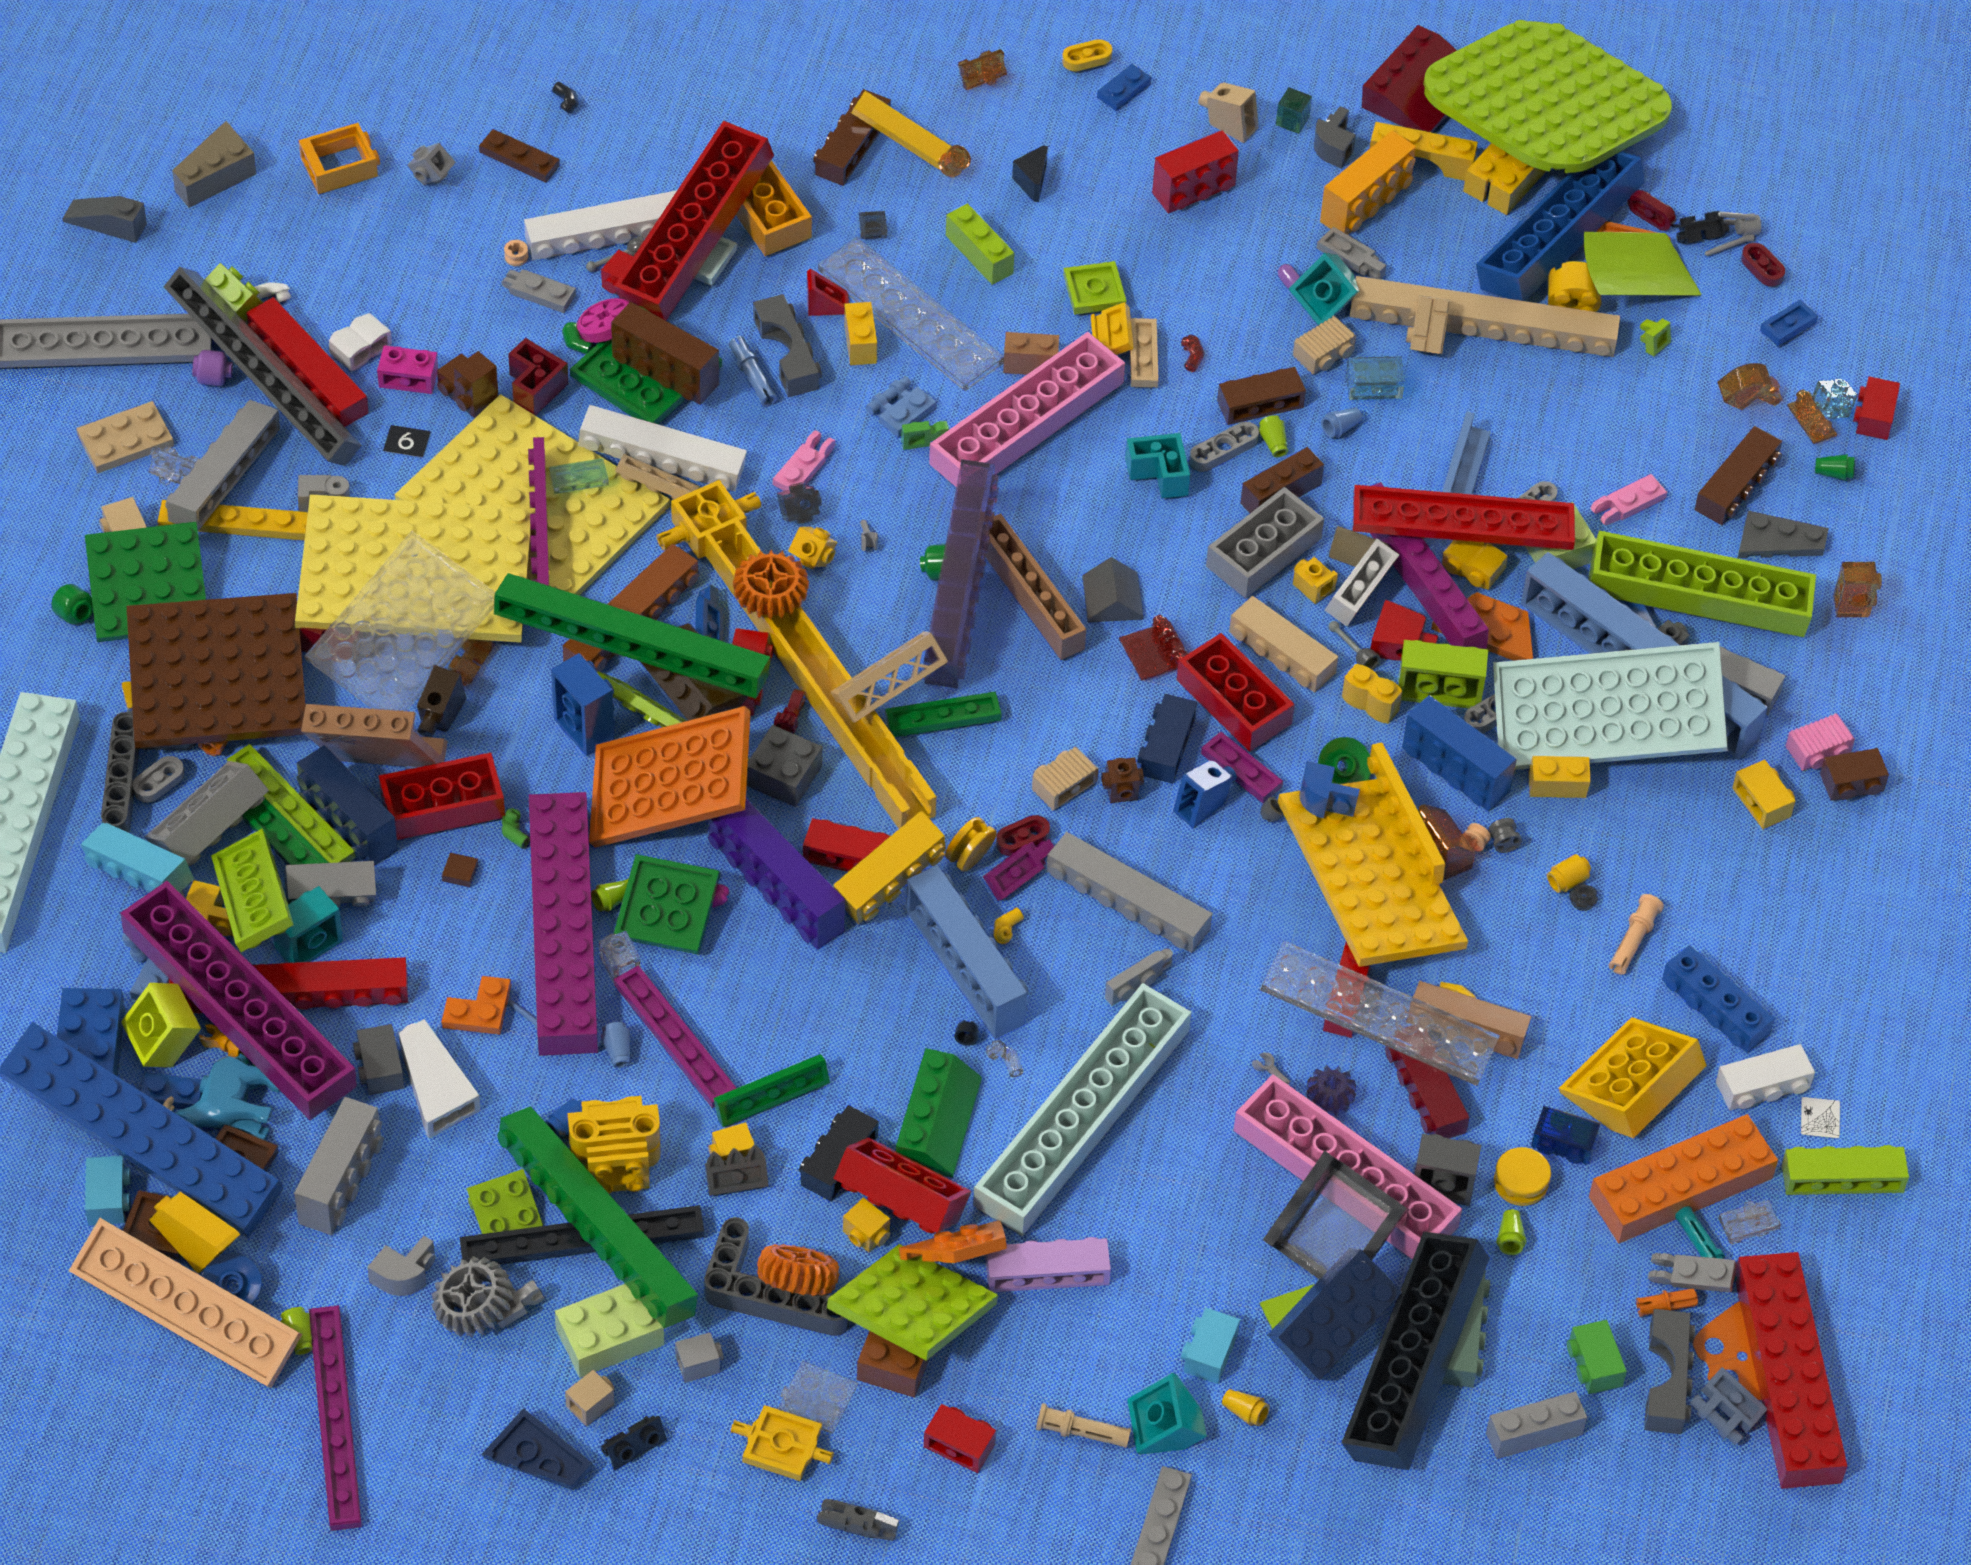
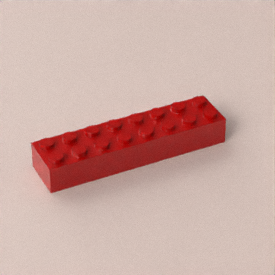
M723 120L614 285L619 298L626 299L639 307L641 306L665 321L668 319L773 159L774 153L768 138Z
M1790 1252L1739 1257L1735 1276L1737 1277L1735 1283L1761 1401L1767 1408L1764 1414L1780 1487L1785 1489L1842 1484L1847 1469V1462L1799 1253Z

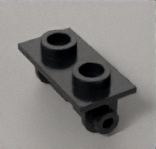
M1720 211L1704 213L1705 218L1696 220L1695 216L1680 218V223L1673 224L1672 227H1679L1680 232L1676 233L1678 243L1682 242L1685 245L1702 241L1701 230H1704L1705 239L1725 236V233H1729L1728 223H1724L1723 220L1726 217H1719L1718 213Z
M645 1416L641 1421L628 1428V1434L622 1431L612 1438L604 1440V1444L600 1448L606 1457H610L614 1470L667 1440L659 1416Z

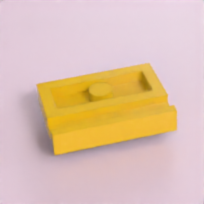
M1126 302L1102 310L1101 314L1097 316L1095 314L1091 315L1092 336L1115 355L1133 349L1130 307Z

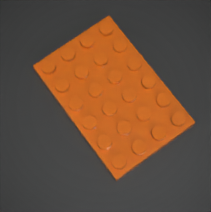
M743 706L597 744L589 843L596 848L745 810L750 711Z

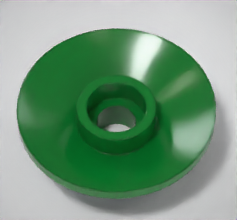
M1350 737L1335 738L1329 741L1319 754L1318 764L1335 767L1332 783L1340 785L1369 780L1371 775L1367 764L1370 754L1366 747L1356 739ZM1339 761H1342L1345 765L1343 771H1340L1337 767Z

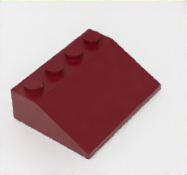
M1417 25L1363 84L1362 108L1402 127L1432 133L1448 115L1435 108L1426 98L1423 85L1425 73L1433 63L1457 50L1440 34Z

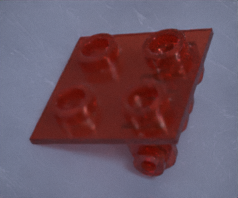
M1157 615L1153 618L1152 627L1119 637L1141 681L1178 669V661L1188 654L1171 622L1166 617H1163V615Z

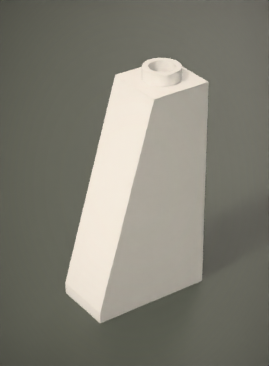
M425 1019L416 1024H410L403 1031L399 1032L400 1049L428 1138L481 1111L479 1094Z

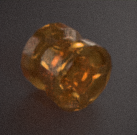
M954 145L940 156L938 161L939 169L948 177H956L970 165L971 157L963 146Z

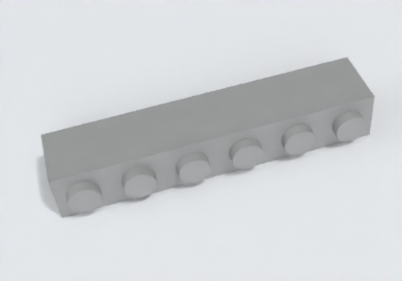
M249 400L243 408L237 411L233 421L224 427L222 434L215 442L210 444L206 454L196 461L194 468L188 476H184L175 492L167 497L165 507L168 512L169 522L174 524L197 522V529L199 531L280 430L278 409Z
M1068 832L1062 836L1048 854L1046 871L1055 879L1067 882L1080 893L1088 894L1097 899L1103 906L1115 909L1128 920L1138 922L1151 933L1161 935L1178 948H1184L1193 953L1211 929V912Z

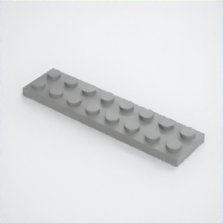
M189 314L0 319V368L193 362L194 356H199L202 350H212V338Z

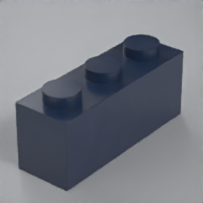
M1164 694L1162 703H1156L1152 717L1155 723L1154 726L1149 725L1147 728L1145 741L1148 743L1146 747L1140 748L1137 763L1141 764L1143 776L1174 783L1196 718V701Z

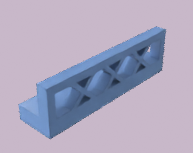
M1466 412L1442 492L1473 494L1491 432L1472 427L1475 413Z

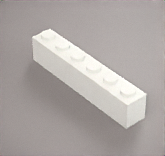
M676 191L524 219L525 239L532 260L545 259L568 253L623 244L640 235L645 239Z
M589 405L581 425L578 446L590 451H598L618 459L622 458L623 454L667 473L684 476L694 481L710 484L720 480L726 489L736 491L744 469L747 452L744 449Z

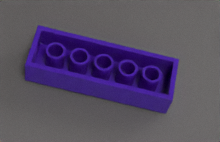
M747 799L745 810L707 820L709 824L708 840L712 847L716 850L720 849L726 856L729 864L733 868H738L744 874L748 884L752 887L756 886L762 893L765 901L769 905H774L780 911L785 922L788 924L792 923L798 929L800 936L806 943L810 942L818 950L845 932V899Z

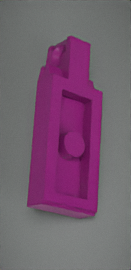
M1050 839L1047 841L1043 840L1036 846L1033 842H1030L982 876L996 899H1004L1044 869L1046 862L1043 858L1050 853L1054 845Z

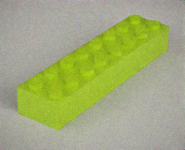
M1599 530L1592 550L1588 580L1597 587L1607 591L1614 599L1804 637L1812 619L1816 574Z

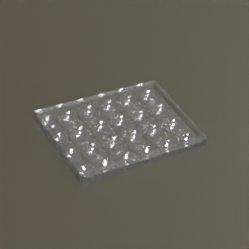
M411 530L308 651L305 659L370 708L407 711L422 694L434 665L444 667L494 608L495 591Z

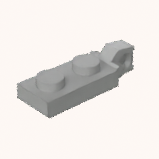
M1332 227L1317 242L1318 250L1323 253L1338 255L1347 267L1365 276L1367 274L1370 278L1380 280L1386 275V265L1379 261L1374 250L1335 227Z

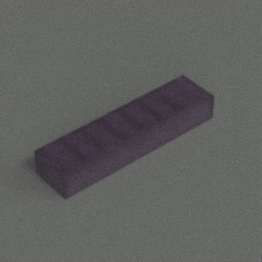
M961 459L929 630L948 662L925 676V684L958 689L959 680L965 679L967 669L966 656L970 653L972 637H970L971 628L974 629L975 608L976 603H979L981 593L980 580L984 577L985 553H988L990 544L989 531L990 528H993L994 503H997L999 495V475H995V464ZM931 647L926 649L924 665L929 666L938 660Z

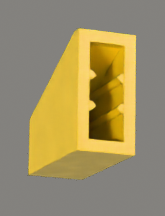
M179 1192L172 1199L168 1195L165 1196L154 1206L157 1212L150 1219L152 1224L198 1274L212 1260L219 1257L240 1235L236 1229L182 1192Z

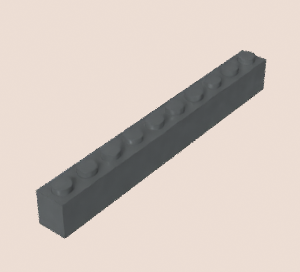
M179 267L164 285L168 293L328 462L346 466L362 445L198 272Z

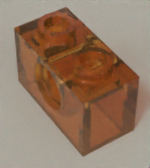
M1842 562L1833 594L1836 617L1870 616L1872 606L1877 604L1876 591L1881 589L1882 585L1881 573H1877L1875 562Z

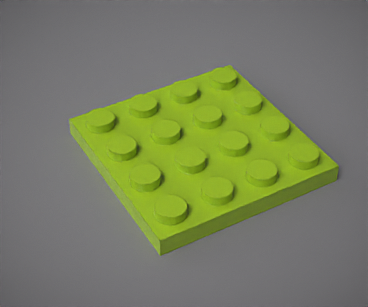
M898 1244L829 1297L827 1309L927 1361L997 1305L998 1294L936 1262L922 1261V1255L908 1260H901L899 1247L903 1245Z

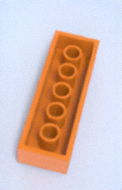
M1746 1114L1593 1178L1589 1198L1619 1244L1676 1220L1675 1214L1683 1207L1691 1206L1693 1212L1773 1179L1778 1159L1749 1115Z

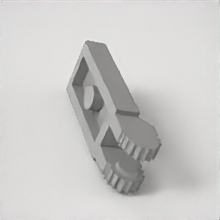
M1667 1253L1652 1254V1263L1658 1266L1673 1267V1272L1671 1274L1661 1270L1650 1271L1648 1275L1649 1281L1658 1284H1668L1678 1288L1732 1292L1737 1265L1735 1260L1686 1255L1673 1256Z

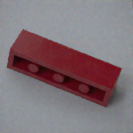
M1422 1023L1390 1033L1388 1045L1385 1047L1387 1059L1390 1063H1394L1399 1083L1402 1087H1406L1409 1093L1410 1105L1413 1110L1418 1111L1425 1134H1437L1448 1139L1466 1134L1470 1117Z

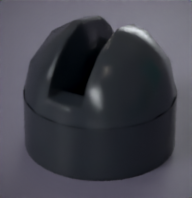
M966 1020L959 1022L955 1030V1040L965 1046L975 1044L979 1034L977 1024Z

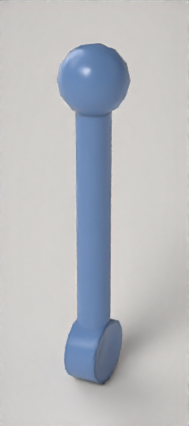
M509 995L507 1004L532 1022L537 1030V1019L512 1001Z

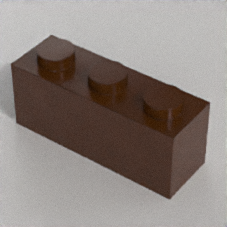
M1296 367L1220 383L1217 402L1227 425L1304 408L1306 390Z
M1306 447L1243 482L1240 504L1251 513L1283 487L1299 498L1322 485L1324 464Z

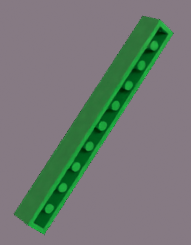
M507 573L494 594V615L749 697L757 698L769 676L770 656Z
M530 1106L501 1117L497 1134L500 1145L509 1151L518 1166L524 1168L531 1176L533 1183L545 1192L549 1201L560 1209L569 1223L574 1225L580 1232L583 1240L589 1242L596 1250L599 1258L605 1261L614 1271L615 1276L625 1283L631 1290L634 1298L639 1299L647 1308L650 1316L656 1319L664 1329L695 1316L697 1292L536 1111Z

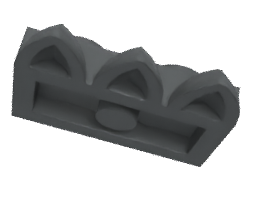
M756 1145L751 1147L747 1157H743L737 1149L733 1148L725 1161H723L718 1153L713 1151L705 1164L709 1196L769 1186L766 1159L762 1150Z

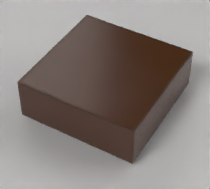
M450 853L442 873V881L470 887L478 867V858Z

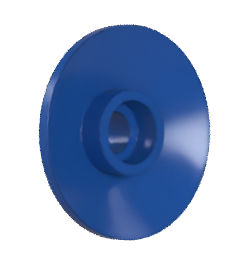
M229 1253L215 1258L207 1265L202 1274V1277L251 1305L257 1300L262 1289V1277L257 1265L250 1258L241 1254ZM231 1282L238 1283V1288L234 1291L228 1290V1284Z

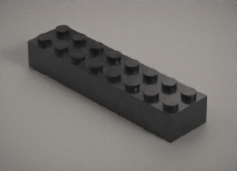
M1423 1231L1400 1290L1402 1293L1397 1298L1341 1442L1354 1461L1404 1470L1410 1469L1490 1259L1478 1239Z

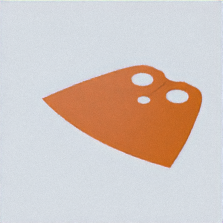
M1738 1301L1698 1332L1694 1338L1693 1347L1698 1358L1705 1361L1708 1365V1380L1721 1367L1725 1370H1732L1738 1375V1382L1754 1397L1761 1400L1740 1301ZM1717 1338L1721 1340L1724 1345L1723 1351L1716 1355L1707 1352L1704 1346L1707 1339ZM1745 1352L1748 1358L1745 1361H1740L1737 1358V1354Z

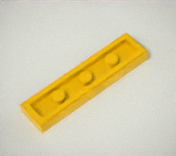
M867 91L863 93L851 112L937 169H940L953 149L952 146Z

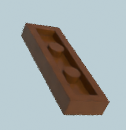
M492 129L479 145V153L545 183L560 166L559 158L495 129Z

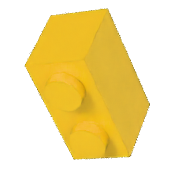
M871 302L844 304V327L850 365L877 364V338Z
M1532 756L1528 771L1530 797L1586 798L1591 782L1589 757Z
M1765 759L1736 772L1732 789L1762 829L1792 816L1796 801L1794 794L1784 786L1778 772L1771 768Z

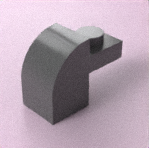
M1339 106L1334 115L1330 114L1326 121L1317 120L1314 150L1322 160L1342 169L1354 151L1356 134L1345 130L1347 128L1349 110Z

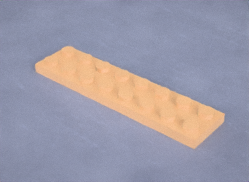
M99 1218L69 1269L71 1273L269 1388H272L303 1335L102 1218Z

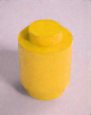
M1574 854L1551 867V871L1547 873V880L1555 892H1567L1590 878L1591 866L1585 857Z

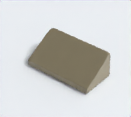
M1337 526L1329 557L1356 567L1376 539Z

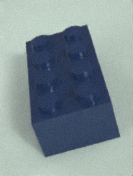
M325 745L297 762L298 775L296 778L300 786L299 795L355 851V858L358 861H374L375 866L398 851L395 817Z
M1348 1248L1267 1336L1308 1378L1321 1380L1402 1292L1361 1249Z

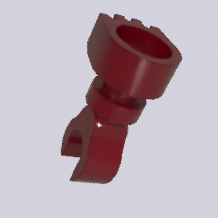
M793 690L788 707L784 708L783 713H777L774 719V726L792 734L795 733L799 724V712L803 709L806 701L803 698L805 691Z

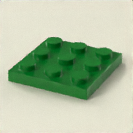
M635 854L615 926L614 937L699 955L719 883L720 871Z

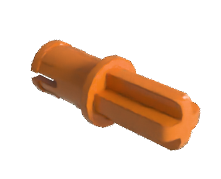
M1694 1289L1670 1293L1663 1290L1662 1294L1636 1298V1307L1640 1309L1638 1311L1639 1317L1653 1314L1654 1309L1672 1311L1698 1305V1297Z

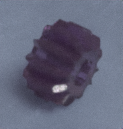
M1328 1065L1324 1067L1323 1071L1316 1069L1313 1072V1077H1310L1307 1081V1099L1326 1112L1328 1110L1332 1111L1335 1116L1339 1113V1109L1347 1112L1350 1104L1355 1101V1080H1351L1350 1071L1341 1073L1340 1066L1335 1068V1070H1331Z

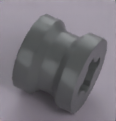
M1512 818L1499 819L1488 828L1491 838L1494 839V848L1498 853L1511 852L1522 843L1520 834L1516 832V823Z

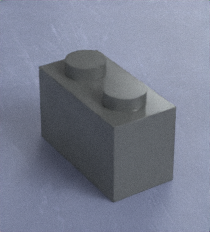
M392 1024L357 1030L358 1042L353 1043L354 1055L356 1060H362L363 1067H358L361 1085L367 1084L368 1094L373 1095L404 1089L403 1073Z

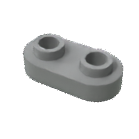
M166 756L139 774L133 781L135 797L141 802H153L180 783L184 778L182 761L174 756Z

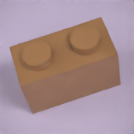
M1006 332L1003 373L1029 374L1058 353L1059 335Z

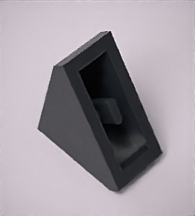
M1044 145L1013 161L1012 179L1034 202H1039L1047 166L1048 146Z

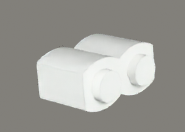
M370 313L359 316L352 321L350 327L337 330L331 335L329 339V352L350 371L356 370L367 363L371 357L382 353L383 346H390L392 344L391 331Z

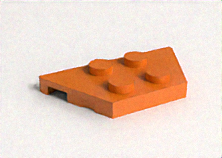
M1478 592L1467 598L1489 629L1487 650L1489 652L1513 661L1533 659L1528 611ZM1433 621L1431 629L1442 633Z
M999 1220L979 1226L974 1224L964 1225L960 1227V1231L935 1233L932 1239L899 1247V1255L901 1260H908L922 1255V1261L957 1263L1007 1249L1006 1237Z

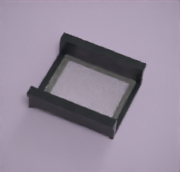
M1324 1151L1263 1241L1320 1279L1348 1248L1361 1249L1373 1260L1409 1209L1340 1160Z

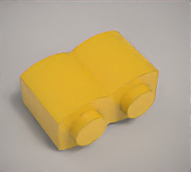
M1453 540L1443 552L1442 565L1449 573L1466 577L1473 586L1489 590L1506 569L1508 556L1498 548L1483 542Z
M1355 664L1345 675L1342 698L1349 705L1365 710L1373 719L1387 724L1399 712L1402 689L1396 683L1389 679L1378 677L1372 669L1360 664Z

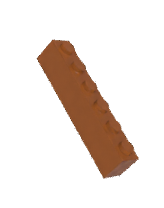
M672 544L607 605L657 620L669 604H674L686 588L692 587L697 582L699 577L698 560ZM569 639L562 645L563 662L580 653L586 661L589 660L594 664L597 672H601L612 657L619 655Z

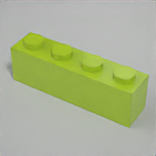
M1891 1145L1881 1147L1853 1146L1850 1148L1825 1146L1808 1149L1794 1147L1785 1150L1781 1164L1786 1195L1904 1193L1909 1179L1904 1147H1893Z

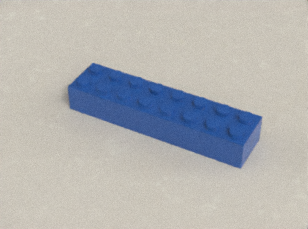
M1621 151L1590 169L1569 173L1476 264L1480 289L1508 299L1526 301L1548 279L1551 269L1555 267L1556 271L1562 263L1568 260L1584 244V232H1596L1645 183L1641 157Z

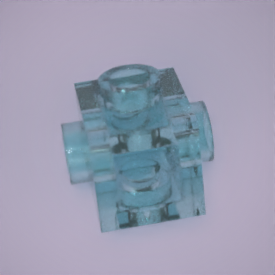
M1842 379L1818 381L1809 404L1823 418H1846L1850 416L1858 394L1850 387L1847 381Z

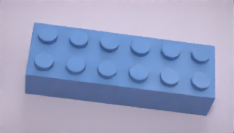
M936 865L907 879V914L994 1039L1025 1025L1026 1011L1028 1010L1026 1005L1027 995H1029L1028 988L1022 979H1017L1010 961L1007 958L1003 959L998 952L999 949L993 937H988L984 932L980 918L977 915H972L965 897L962 894L958 895L954 889L951 877L947 873L944 874L939 866Z

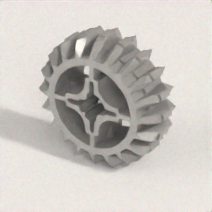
M473 1256L469 1263L461 1259L460 1266L458 1267L450 1264L451 1271L448 1274L441 1273L443 1281L435 1283L437 1291L431 1294L434 1301L431 1305L436 1313L437 1320L440 1324H443L446 1330L454 1331L460 1337L464 1333L467 1336L473 1337L476 1331L484 1335L485 1328L488 1326L495 1329L494 1322L496 1320L504 1321L502 1313L511 1311L508 1302L514 1300L511 1293L513 1285L508 1278L509 1275L504 1269L502 1270L498 1263H495V1261L490 1262L485 1257L479 1261L478 1258ZM482 1281L491 1282L492 1286L486 1287L485 1284H482ZM454 1307L463 1309V1312H455Z

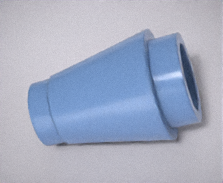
M1356 407L1328 412L1321 420L1322 430L1330 438H1339L1362 421V414Z
M623 1022L609 1023L602 1028V1041L613 1067H626L630 1064V1030L626 1028Z

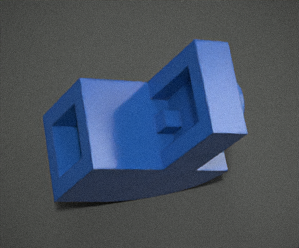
M1307 761L1299 794L1303 807L1311 814L1323 819L1325 811L1353 817L1360 789L1332 783L1335 767Z

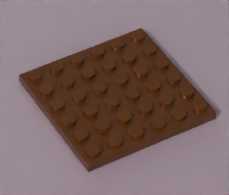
M296 593L126 606L135 748L305 735L301 732L306 704L300 630L295 628Z

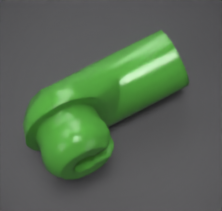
M510 808L506 811L505 816L502 817V834L518 847L524 849L530 843V837L520 831V812L517 809Z

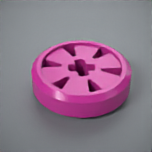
M611 298L600 301L586 309L576 324L581 338L591 343L612 340L611 321L627 306L629 301L621 298Z

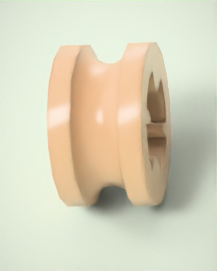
M511 240L504 246L505 261L512 266L525 264L528 260L527 244L521 240Z
M1471 823L1462 834V840L1467 847L1478 852L1482 851L1485 848V844L1489 843L1491 835L1484 826Z

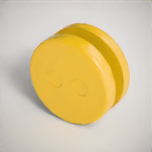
M972 818L957 832L949 843L945 852L946 859L950 862L957 861V868L963 872L970 870L992 846L997 835L996 830L991 826H987L982 818Z
M1526 1147L1510 1149L1503 1153L1497 1162L1494 1174L1495 1189L1501 1198L1511 1204L1518 1206L1535 1204L1548 1191L1551 1178L1550 1165L1547 1159L1536 1150Z

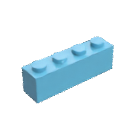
M102 823L81 843L86 855L85 860L92 868L102 869L113 878L119 877L127 881L131 886L135 888L140 887L149 893L165 881H168L180 893L194 879L185 858L108 823Z

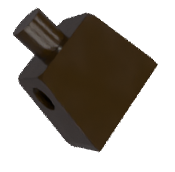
M434 665L417 704L421 720L417 732L420 735L432 738L436 729L444 732L450 729L467 699L460 673Z

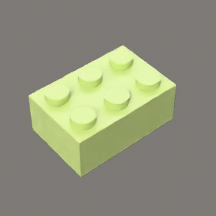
M625 1284L555 1310L556 1330L579 1378L584 1377L592 1370L595 1372L664 1345V1328L656 1319L650 1316L647 1308L639 1299L634 1298L631 1290Z

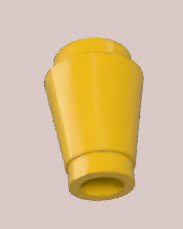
M1228 1389L1222 1399V1406L1226 1407L1249 1426H1261L1268 1416L1270 1405L1262 1397Z

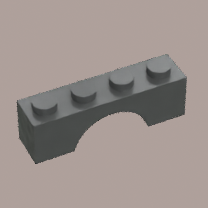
M784 294L754 301L753 320L762 339L776 340L789 349V353L779 360V379L787 397H792L819 390V378L822 377V371L819 363H814L813 351L810 343H805L804 331L801 323H796L795 321L796 316L793 305L791 303L788 304Z
M1661 1309L1653 1310L1650 1321L1648 1350L1660 1356L1667 1363L1671 1372V1378L1664 1384L1649 1389L1645 1405L1644 1430L1681 1434L1684 1423L1689 1424L1691 1405H1686V1396H1691L1692 1378H1687V1372L1692 1370L1694 1352L1689 1351V1343L1693 1344L1695 1325H1690V1313Z

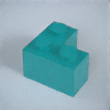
M1181 433L1127 438L1125 461L1130 480L1157 477L1161 498L1188 496L1190 472Z

